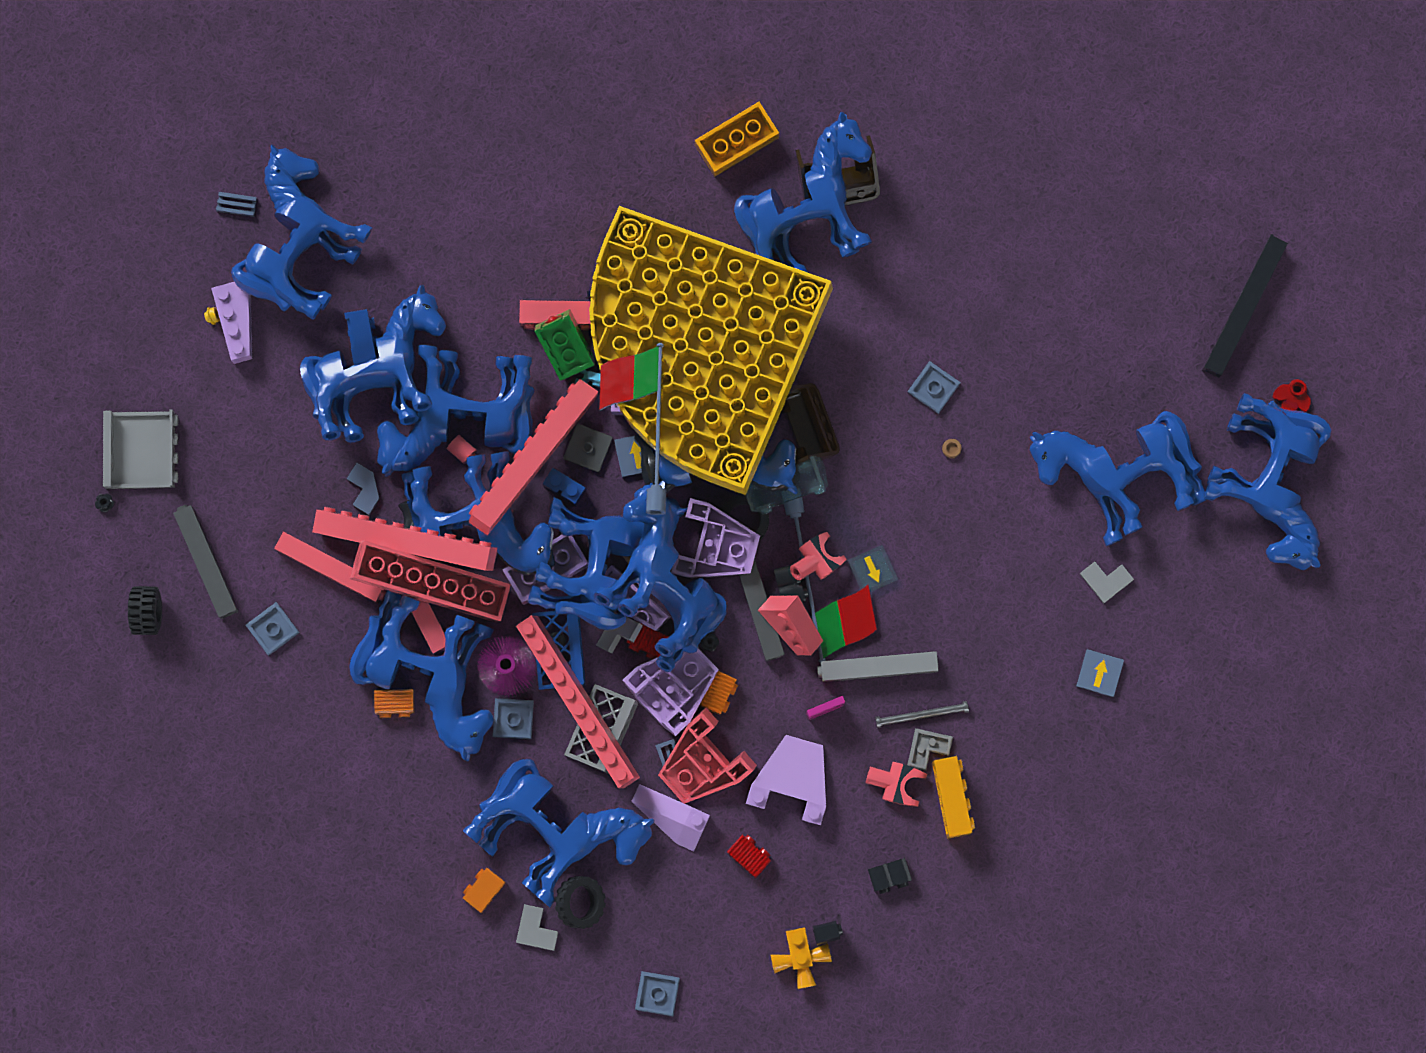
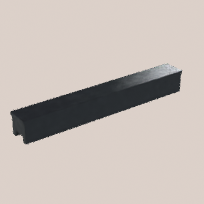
M1273 234L1269 236L1202 371H1206L1218 378L1223 374L1288 244L1287 242L1275 237Z

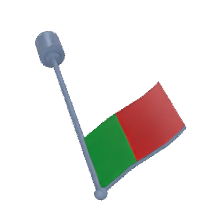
M658 343L657 347L643 353L617 358L601 365L599 410L617 403L637 400L657 392L655 485H651V488L647 489L646 513L650 515H663L666 513V489L659 485L663 343Z
M797 489V494H793L790 491L782 492L786 516H790V519L794 518L799 547H801L803 542L798 518L802 517L801 513L805 512L801 489ZM809 575L805 577L813 623L823 639V642L818 647L820 657L818 661L820 663L826 660L825 657L838 649L862 640L877 630L869 585L855 594L832 602L815 613Z

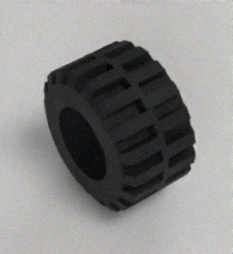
M134 586L128 598V624L130 631L133 635H157L162 621L160 591L158 587Z

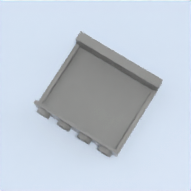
M172 409L169 412L103 411V487L105 489L175 488V483H178V472L175 471V464H178V453L175 452V445H178V434H175V426H178V415H175Z

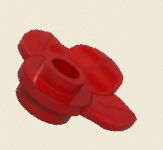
M1299 379L1291 381L1289 385H1280L1272 396L1273 399L1282 401L1281 407L1283 409L1296 411L1299 408L1307 412L1311 403L1310 397L1306 393L1307 386L1305 382ZM1294 386H1299L1300 392H1295Z

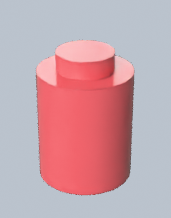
M460 435L447 447V450L463 464L467 463V457L475 456L477 451Z

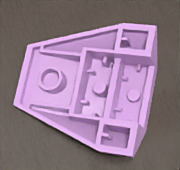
M699 649L695 653L683 651L682 658L677 661L671 672H665L657 666V657L636 667L622 680L639 703L661 726L674 736L678 735L691 722L719 670Z

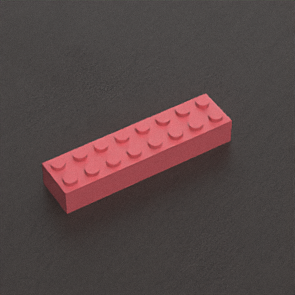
M365 540L359 544L350 576L351 580L495 623L500 622L511 586V584Z

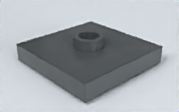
M577 423L563 460L599 473L613 437Z

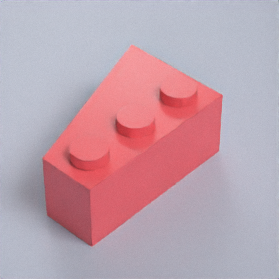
M770 596L758 609L760 614L796 655H812L823 642L799 596Z

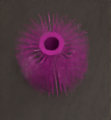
M506 637V646L505 640L501 642L499 639L501 649L496 641L500 656L498 657L489 648V651L483 648L486 653L479 658L480 661H477L479 664L477 666L486 675L490 683H493L492 685H497L493 686L494 693L503 695L506 689L504 696H506L508 690V697L509 692L513 697V692L516 695L514 685L519 693L514 679L518 678L528 687L526 683L531 685L529 681L533 682V674L529 669H534L533 673L536 676L537 667L535 666L537 665L529 659L525 651H522L523 649H518L520 647L523 648L522 645L524 644L511 642L509 645L511 638H509L507 644ZM511 664L509 669L504 670L505 665Z

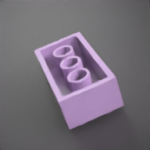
M560 535L553 540L552 550L555 559V565L552 567L553 571L563 577L570 578L588 567L586 558L572 536ZM509 566L503 569L505 576L523 605L528 603L532 585L539 587L544 593L550 590L545 582L535 580L536 575L526 576L514 572Z

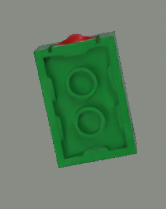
M570 309L556 316H551L548 320L535 326V333L560 381L595 365V357Z

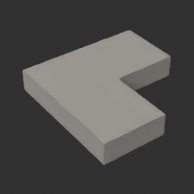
M1093 562L1080 573L1081 577L1103 604L1134 580L1123 565H1120L1106 576L1097 563Z
M627 618L626 623L614 630H604L596 646L613 653L621 637L634 642L643 625Z
M915 728L907 765L926 771L930 752L949 756L953 737Z
M524 904L516 943L555 950L558 931L539 928L544 908Z

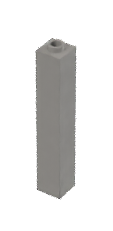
M937 651L822 661L821 666L817 667L818 678H822V682L934 673L938 672Z

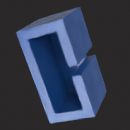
M554 468L551 469L543 482V487L556 495H559L560 491H562L561 498L574 506H577L586 491L584 486Z

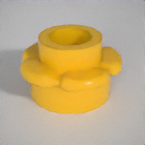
M208 307L204 313L205 319L208 323L216 325V322L220 321L217 308Z

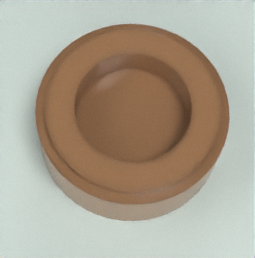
M948 439L942 446V452L947 458H956L961 453V444L955 439Z

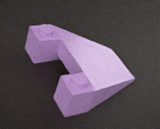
M690 498L685 517L704 522L695 559L679 555L672 567L671 573L691 579L750 574L760 535L710 503Z
M785 735L751 784L746 804L765 809L769 792H777L807 801L802 820L821 825L826 808L823 745Z

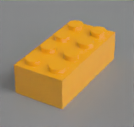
M757 102L695 140V147L715 177L777 140L779 132L761 103Z
M957 756L934 760L932 766L947 839L970 835L972 830L975 829L973 817L969 818L968 811L971 809L969 798H965L964 792L967 790L965 779L961 778V772L963 771L962 761L958 760Z

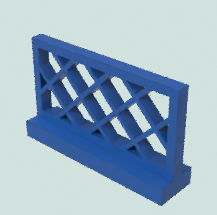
M556 611L532 613L533 616H545L550 620L545 627L546 630L552 623L561 629L552 639L563 648L560 651L561 653L566 651L570 654L571 660L568 664L569 666L571 665L572 671L581 685L586 686L580 617L571 613H565L567 614V623L562 628L555 622V619L562 614L557 615ZM562 632L569 636V641L564 647L556 641ZM536 659L539 690L554 689L555 687L552 683L550 685H543L542 677L546 673L545 671L542 673L541 665Z

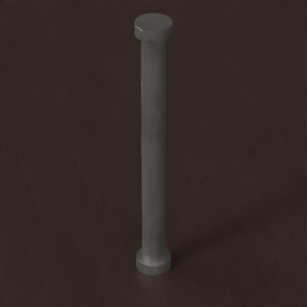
M963 701V704L884 718L878 716L875 719L877 728H881L883 725L962 711L968 713L969 710L967 701Z

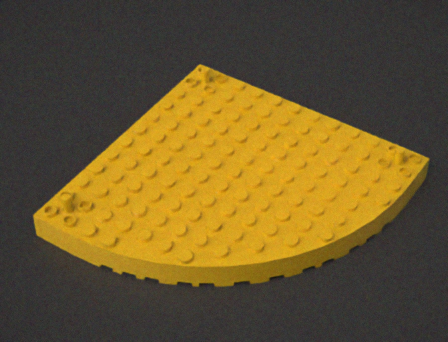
M619 206L596 261L597 264L593 274L590 294L591 336L600 370L601 365L606 362L640 354L657 347L658 343H663L659 454L688 473L746 495L833 290L832 282ZM657 392L637 400L617 403L616 406L630 426L649 446L656 450Z

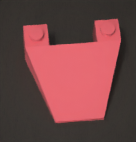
M707 708L698 713L687 725L658 774L684 804L740 783L757 766L745 751L729 762L712 743L706 734L715 728L719 721Z

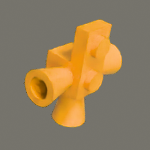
M805 927L786 931L790 955H771L774 974L793 967V970L797 969V989L816 986L809 967L813 966L812 962H832L828 943L809 950Z

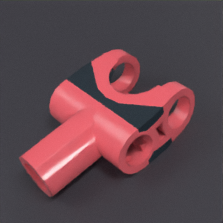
M828 532L812 538L799 548L804 558L790 566L791 574L795 579L800 581L815 571L820 580L832 574L847 560L844 555L832 557L826 552L824 544L831 537Z
M892 762L890 772L870 766L865 783L884 788L883 800L899 805L918 807L919 801L912 799V797L906 794L905 783L914 777L926 779L927 774L911 766Z

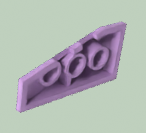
M640 784L632 799V803L649 819H654V823L676 844L694 852L710 815Z

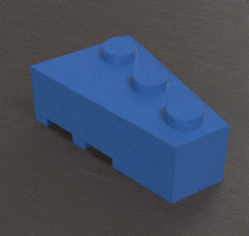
M367 309L344 313L348 324V336L350 337L354 365L367 363L371 359H379L380 357L376 353L377 336L373 335V329H376L375 319L371 318Z

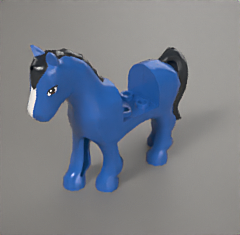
M637 434L634 440L641 449L643 481L645 485H650V483L655 485L656 450ZM783 439L777 444L775 450L767 459L762 455L751 484L761 490L770 492L788 490L793 494H797L796 484L800 480V473L795 463L796 448L794 443ZM659 454V483L661 481L665 482L666 494L675 486H684L692 483L690 473Z
M509 451L491 454L492 466L487 472L490 486L497 477H502V471L510 460ZM485 454L467 457L469 468L464 477L474 494L475 500L470 505L453 513L435 511L429 502L427 488L428 480L432 476L431 466L413 469V472L401 474L407 501L400 503L398 506L404 516V527L409 529L410 526L421 527L423 532H427V529L439 531L438 535L444 536L445 533L452 534V530L463 529V525L473 526L469 523L471 517L469 512L475 504L478 506L482 502L480 498L486 491L481 480L482 467L486 462ZM509 508L488 536L477 529L480 541L490 542L491 547H496L499 558L511 567L514 572L526 576L536 575L540 562L547 563L551 569L555 565L552 550L554 532L546 523H540L535 526L531 535L524 541L516 529L515 518L511 508Z

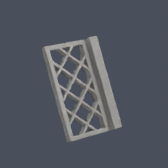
M595 684L589 697L594 702L599 713L598 706L609 703L612 712L603 715L602 718L614 716L615 724L609 727L619 745H621L638 702ZM597 690L604 692L607 700L597 703L595 700ZM617 698L624 700L622 707L614 711L611 701ZM577 724L564 755L608 774L600 758L597 764L590 762L588 754L595 752V750L586 751L583 742L588 739L586 737L581 738L579 733L581 728ZM580 743L584 753L577 756L571 754L573 746Z

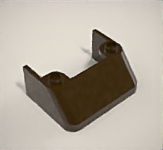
M866 136L867 144L872 149L869 161L859 163L854 160L855 166L842 168L847 196L845 205L874 200L880 194L876 154L870 136ZM798 149L795 151L804 200L809 198L813 200L805 179V173L810 171L812 163L803 164Z
M813 383L792 386L781 413H787L799 448L796 449L795 463L800 468L838 454L840 447L817 386Z

